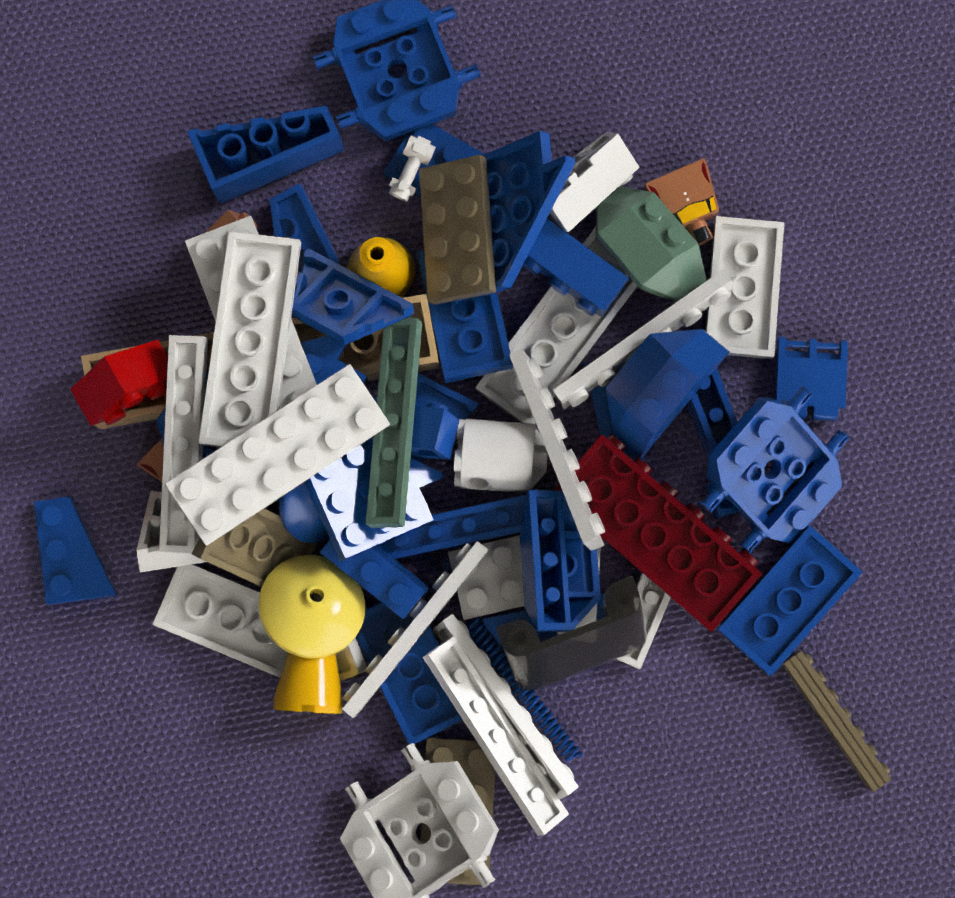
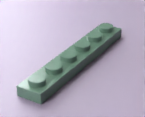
M405 318L385 327L383 330L377 405L390 425L373 438L366 525L370 528L405 527L422 322L418 318Z

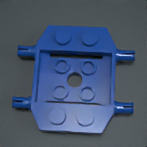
M381 0L337 17L334 47L312 57L317 70L333 63L341 66L357 107H354L355 109L336 115L341 130L360 122L361 126L364 125L365 129L384 141H389L456 115L460 89L463 88L462 84L476 78H481V74L476 63L458 71L457 69L453 70L437 30L439 29L438 24L457 18L452 4L436 11H429V8L419 0ZM416 28L418 31L384 45L370 48L360 54L355 55L354 50L410 29ZM400 64L406 67L407 71L404 76L393 78L388 74L390 67Z
M802 386L789 402L759 397L708 456L707 479L710 481L713 489L700 504L708 512L712 513L725 497L738 509L740 515L750 524L749 527L752 529L745 539L739 543V546L749 554L766 537L794 543L842 487L838 460L835 457L837 452L850 438L841 430H837L826 445L821 442L799 416L802 407L813 397L811 392ZM770 460H773L772 470L764 475L765 465ZM811 463L813 466L781 501L786 489L795 479L800 478L805 473L806 466ZM781 501V503L775 508V510L768 516L766 514L767 511L773 505L778 504Z

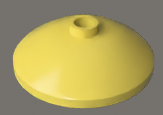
M302 555L282 562L270 572L260 591L258 611L264 630L280 648L304 658H323L340 652L355 639L364 621L365 599L359 583L329 559L318 555ZM316 593L320 595L322 601H313L310 598V594Z

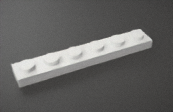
M724 269L553 389L556 400L563 409L570 405L576 407L583 403L589 397L588 392L598 385L604 387L617 375L616 372L621 370L649 334L674 332L683 325L686 327L691 326L701 318V312L709 306L717 307L725 302L731 295L732 278Z
M169 335L159 552L192 554L199 540V535L165 486V483L203 459V446L198 443L206 394L208 337Z
M520 349L509 354L582 542L593 551L604 546L600 535L605 533L603 523L597 512L591 513L587 503L592 501L591 493L585 481L579 482L575 470L580 469V466L572 449L566 450L562 439L567 438V433L559 418L554 420L551 408L555 407V403L548 388L542 389L538 378L542 377L543 373L535 357L530 359Z
M478 541L473 547L468 543L463 547L454 559L459 563L451 574L446 571L442 573L432 586L437 592L429 602L422 599L410 613L414 620L406 630L400 626L387 642L392 648L384 658L377 654L365 669L370 675L360 686L355 682L342 699L347 704L342 710L352 718L358 715L485 557L488 549Z
M452 614L433 628L432 632L440 643L455 636L558 798L562 799L576 790L579 786L574 781L572 771L567 765L560 762L553 752L551 742L547 737L540 734L532 723L530 713L523 706L519 705L512 696L509 684L496 674L490 665V659L487 654L472 641L466 625L462 621L457 620L454 614Z
M455 636L448 638L423 656V659L537 836L545 835L568 816L569 813Z

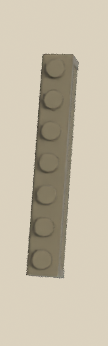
M802 651L795 652L783 662L782 667L868 790L875 792L891 780L888 775L891 773L884 762L880 763L875 757L878 754L870 743L866 744L862 738L865 735L858 725L854 726L850 721L852 716L845 707H840L837 702L839 697L832 688L829 690L826 687L824 675L819 670L815 671L811 665L814 662L807 652L803 654Z

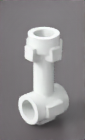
M410 136L403 151V155L409 158L399 179L392 178L389 184L391 187L390 195L405 202L408 201L410 196L413 197L416 188L411 186L416 173L421 163L428 166L436 149L435 146L430 144L431 141L421 136H418V138Z

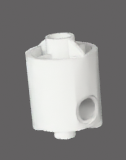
M459 419L457 429L458 447L455 450L454 487L527 493L546 474L548 452L536 428V424Z

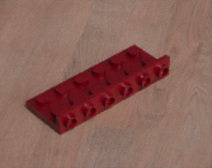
M603 434L599 435L578 460L580 469L575 470L579 482L585 481L591 493L592 501L587 503L591 513L597 512L603 523L605 533L600 534L601 537L707 630L712 632L761 576L762 573L755 568L759 562L744 549L738 553L729 545L732 538L717 526L713 530L702 521L706 516L693 504L689 503L685 507L678 501L676 497L679 495V492L669 483L663 480L659 484L650 476L653 470L638 457L633 461L624 454L623 451L626 449V446L615 436L610 434L606 438ZM560 483L552 491H562Z

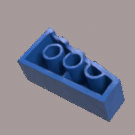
M326 105L282 113L281 117L264 119V117L250 119L251 122L231 126L230 123L216 125L215 129L204 131L193 129L187 131L211 189L220 204L345 151L338 130Z

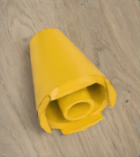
M373 237L360 244L350 256L347 266L348 270L401 298H404L408 293L415 278V264L408 249L398 241L385 237Z
M288 652L273 699V709L341 714L344 704L336 654L323 658H304Z

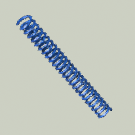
M479 618L466 623L465 625L468 627L469 633L473 632L470 638L475 639L478 637L474 641L475 645L482 643L478 648L485 649L484 652L487 655L490 654L488 656L490 661L494 660L491 667L499 665L495 672L499 673L504 670L500 677L508 676L505 679L507 683L513 681L509 685L510 689L518 686L513 691V695L522 692L517 697V700L520 701L527 697L521 703V706L532 702L526 708L528 712L536 708L530 714L531 717L541 713L534 720V723H538L546 718L539 725V728L541 729L549 724L543 731V734L553 730L547 738L550 740L557 736L552 742V745L561 742L557 746L556 751L566 747L560 756L563 757L571 752L565 758V762L572 760L578 755L581 758L583 751L577 752L579 746H573L574 740L568 741L570 735H564L566 729L559 730L561 723L555 724L557 718L550 719L553 712L546 713L548 711L546 706L541 708L544 705V701L537 702L540 699L539 695L533 697L536 690L529 691L531 684L525 685L527 679L520 680L522 673L516 674L518 671L516 667L511 669L514 663H507L509 661L508 656L502 658L505 655V651L497 653L501 646L497 645L492 648L497 641L492 640L488 642L492 635L485 636L488 629L481 630L484 626L483 623L476 625L479 622Z

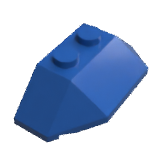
M703 329L649 334L606 387L613 436L621 441L633 455L642 459L730 351Z
M528 490L520 532L524 606L536 632H571L601 599L597 549L591 551L583 544L563 491Z

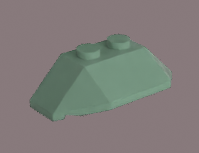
M621 186L595 208L596 238L640 289L661 298L673 300V303H676L707 281L698 243L654 192Z

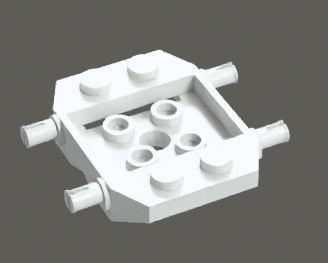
M412 743L401 750L412 768V773L374 799H367L358 781L345 788L355 805L356 811L352 814L340 840L374 898H430V894L468 869H472L482 888L496 880L484 861L487 860V856L490 854L499 829L458 761L430 763L429 760L424 761L415 744ZM380 820L387 835L403 859L405 866L415 880L413 883H410L376 825L377 821ZM420 823L426 824L431 830V837L427 843L420 842L416 836V829Z

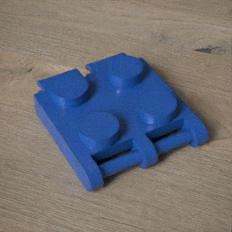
M778 336L774 399L780 402L783 400L789 402L802 386L813 395L800 410L799 416L802 419L807 418V408H812V420H838V410L846 408L848 341L840 340L839 344L817 342V339L809 338L808 342L788 341L786 337ZM786 347L806 348L807 352L786 351ZM817 349L838 350V354L817 353Z

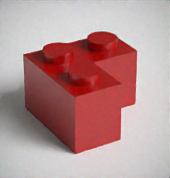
M158 339L104 356L70 389L90 426L104 421L107 425L116 423L126 416L124 412L126 409L137 405L143 398L149 396L151 400H154L166 394L168 356Z

